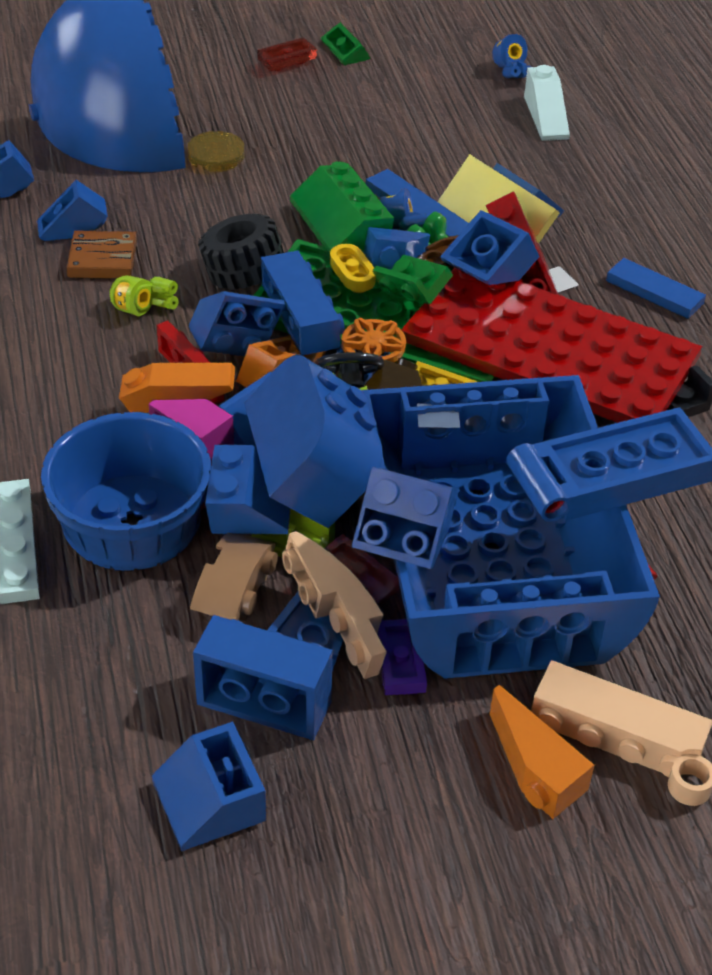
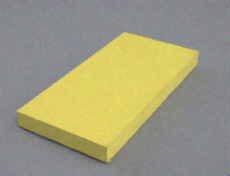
M472 155L467 157L438 200V203L470 223L480 210L489 213L486 208L487 204L514 191L532 227L538 244L560 214L555 208Z

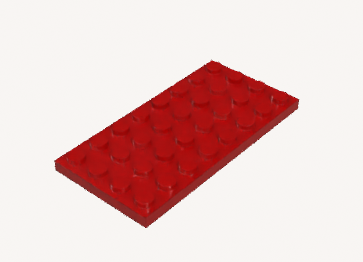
M457 268L451 271L453 274L452 278L430 305L424 303L401 329L406 337V343L503 380L579 375L593 414L617 423L666 411L688 377L690 367H693L698 361L703 347L687 339L672 336L653 327L638 324L622 316L607 313L591 305L573 301L531 284L513 281L488 285Z

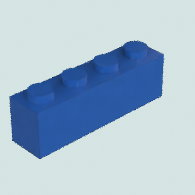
M299 251L261 257L262 286L269 298L285 302L286 305L280 318L300 354L303 356L340 348V334H343L345 331L343 317L340 313L337 314L335 312L331 297L326 296L323 292L321 281L319 278L315 279L310 263L304 261Z

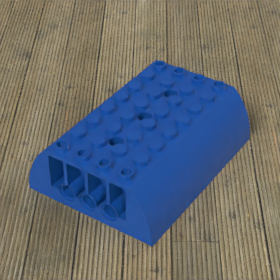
M579 375L361 390L368 399L367 406L377 423L375 427L382 444L380 468L459 489L450 527L433 568L429 569L394 559L413 646L423 662L432 671L446 679L543 670L548 668L551 660L568 667L604 664L619 654L640 634L654 613L660 596L627 505L566 521L563 517L552 522L544 521L506 462L510 451L518 445L525 443L536 444L598 428ZM417 404H432V406L417 407ZM442 411L459 412L460 428H418V414ZM477 489L481 490L484 494L477 495L470 491ZM496 543L500 548L490 549L485 544Z

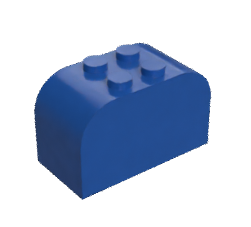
M294 355L284 360L244 404L269 497L329 528L366 491L372 467L380 468L382 444L375 427L377 425L376 420L370 414L367 406L368 399L366 395L357 387L351 386L335 376L331 371L320 367L302 355Z

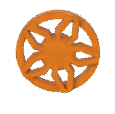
M358 318L343 332L341 346L344 353L355 352L353 349L379 356L385 352H393L382 356L384 361L396 362L405 352L406 337L403 331L397 327V323L392 320H364L363 318Z

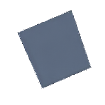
M417 404V407L432 406V404ZM442 411L418 414V428H460L459 412Z

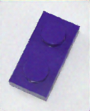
M407 619L382 620L377 635L386 650L381 667L385 695L426 693L427 680L424 662L413 646Z

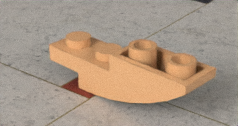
M297 531L289 533L286 549L282 553V561L287 573L293 574L298 584L301 601L304 605H309L316 619L329 615L333 630L336 633L340 632L346 644V651L350 662L354 666L357 665L364 679L379 675L386 650L377 635L383 613L373 597L357 577L329 551Z

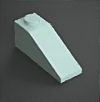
M539 65L528 68L524 98L541 140H568L570 134L561 81L555 67Z

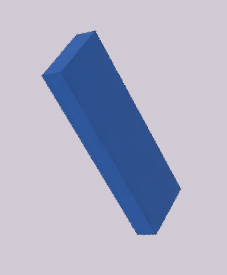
M626 258L619 261L607 273V282L687 319L705 302V294Z

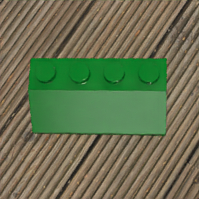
M338 161L333 162L331 165H321L290 195V202L329 255L331 249L340 244L355 245L364 253L368 227L393 229L394 217L349 163Z

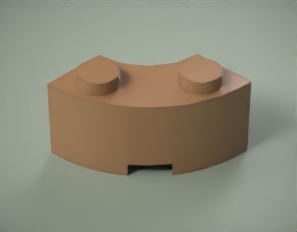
M227 533L216 545V549L221 550L214 565L206 563L192 598L190 609L226 619L246 620L247 615H251L254 611L257 601V590L267 580V576H271L275 570L278 554L274 552L276 543L245 534Z

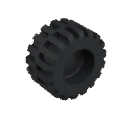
M258 213L237 215L220 221L203 233L201 240L198 242L209 279L214 286L218 285V288L242 289L261 283V257L284 253L274 220L270 219L267 215Z

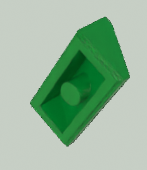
M341 22L320 38L343 65L362 62L371 58L364 46Z

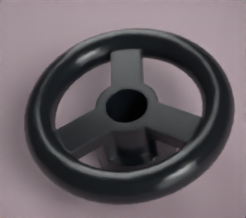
M348 352L326 355L318 358L314 363L331 371L351 386L361 388L364 387V374L376 372L377 369L383 368L384 359L372 353Z

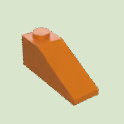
M291 336L249 344L236 382L244 387H248L267 373L273 372L287 358L301 355ZM326 351L303 356L315 362L318 358L325 355Z
M151 363L141 368L131 369L122 376L119 399L129 412L149 413V403L154 400H211L233 391L235 366L232 363Z
M501 685L493 689L490 717L519 787L532 806L542 809L554 819L589 790L594 764Z

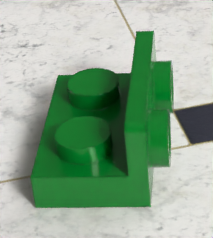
M404 254L395 262L391 270L380 266H375L372 270L379 281V288L386 294L391 296L396 294L405 297L411 302L419 301L429 305L453 276L448 266Z

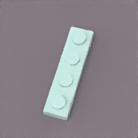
M29 479L0 482V604L40 599Z

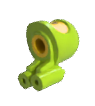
M125 275L117 278L112 283L110 301L116 309L135 316L144 315L152 305L174 310L178 306V298L173 294L177 292L178 284L176 281L158 276L148 281L143 278Z

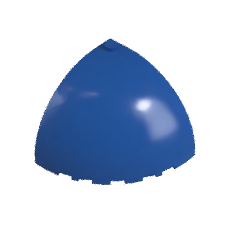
M66 0L51 17L39 38L31 66V93L33 104H29L31 119L38 122L46 138L56 148L74 159L97 167L127 172H161L186 168L183 135L178 132V126L174 116L179 115V110L173 92L169 91V89L174 88L169 64L166 65L164 55L159 50L163 49L164 45L158 26L155 25L149 2L144 3L143 0Z

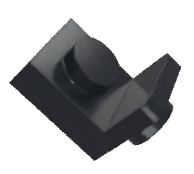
M698 365L690 367L687 381L683 383L667 410L680 407L688 418L709 411L712 403L711 377Z

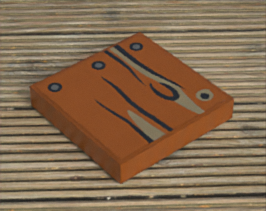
M74 231L67 264L68 277L119 278L125 275L132 276L137 244L136 232Z

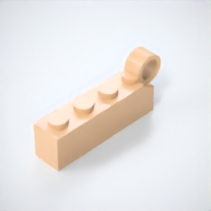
M551 660L534 695L532 713L557 733L576 739L586 746L596 747L620 756L625 761L638 763L661 772L669 777L668 789L670 794L682 804L698 806L710 798L712 793V764L701 755L712 726L711 719ZM681 775H693L699 778L703 784L691 785L685 782Z

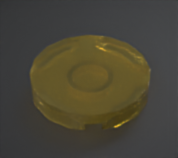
M209 131L193 137L188 143L189 161L196 167L197 164L204 166V170L207 171L233 169L238 166V161H243L245 158L244 142L240 137L232 133Z

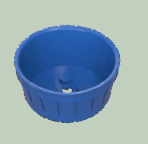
M142 412L108 414L72 428V431L66 432L53 444V448H50L45 456L41 471V481L50 509L56 515L67 542L87 561H92L93 564L108 569L114 568V570L122 571L147 569L157 566L159 563H165L177 556V553H181L195 536L201 522L203 502L207 496L211 474V460L204 442L198 435L195 436V433L187 426L179 422L176 423L173 419ZM134 513L135 517L143 518L135 525L121 522L127 519V514Z

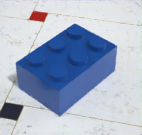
M213 615L193 651L197 705L314 741L331 704L333 650L322 647L317 643H308L287 637L276 631H267L253 627L235 619H226Z

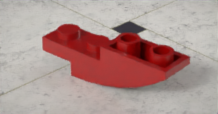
M513 191L487 204L486 208L489 214L528 232L540 256L519 281L558 294L541 248L515 192Z

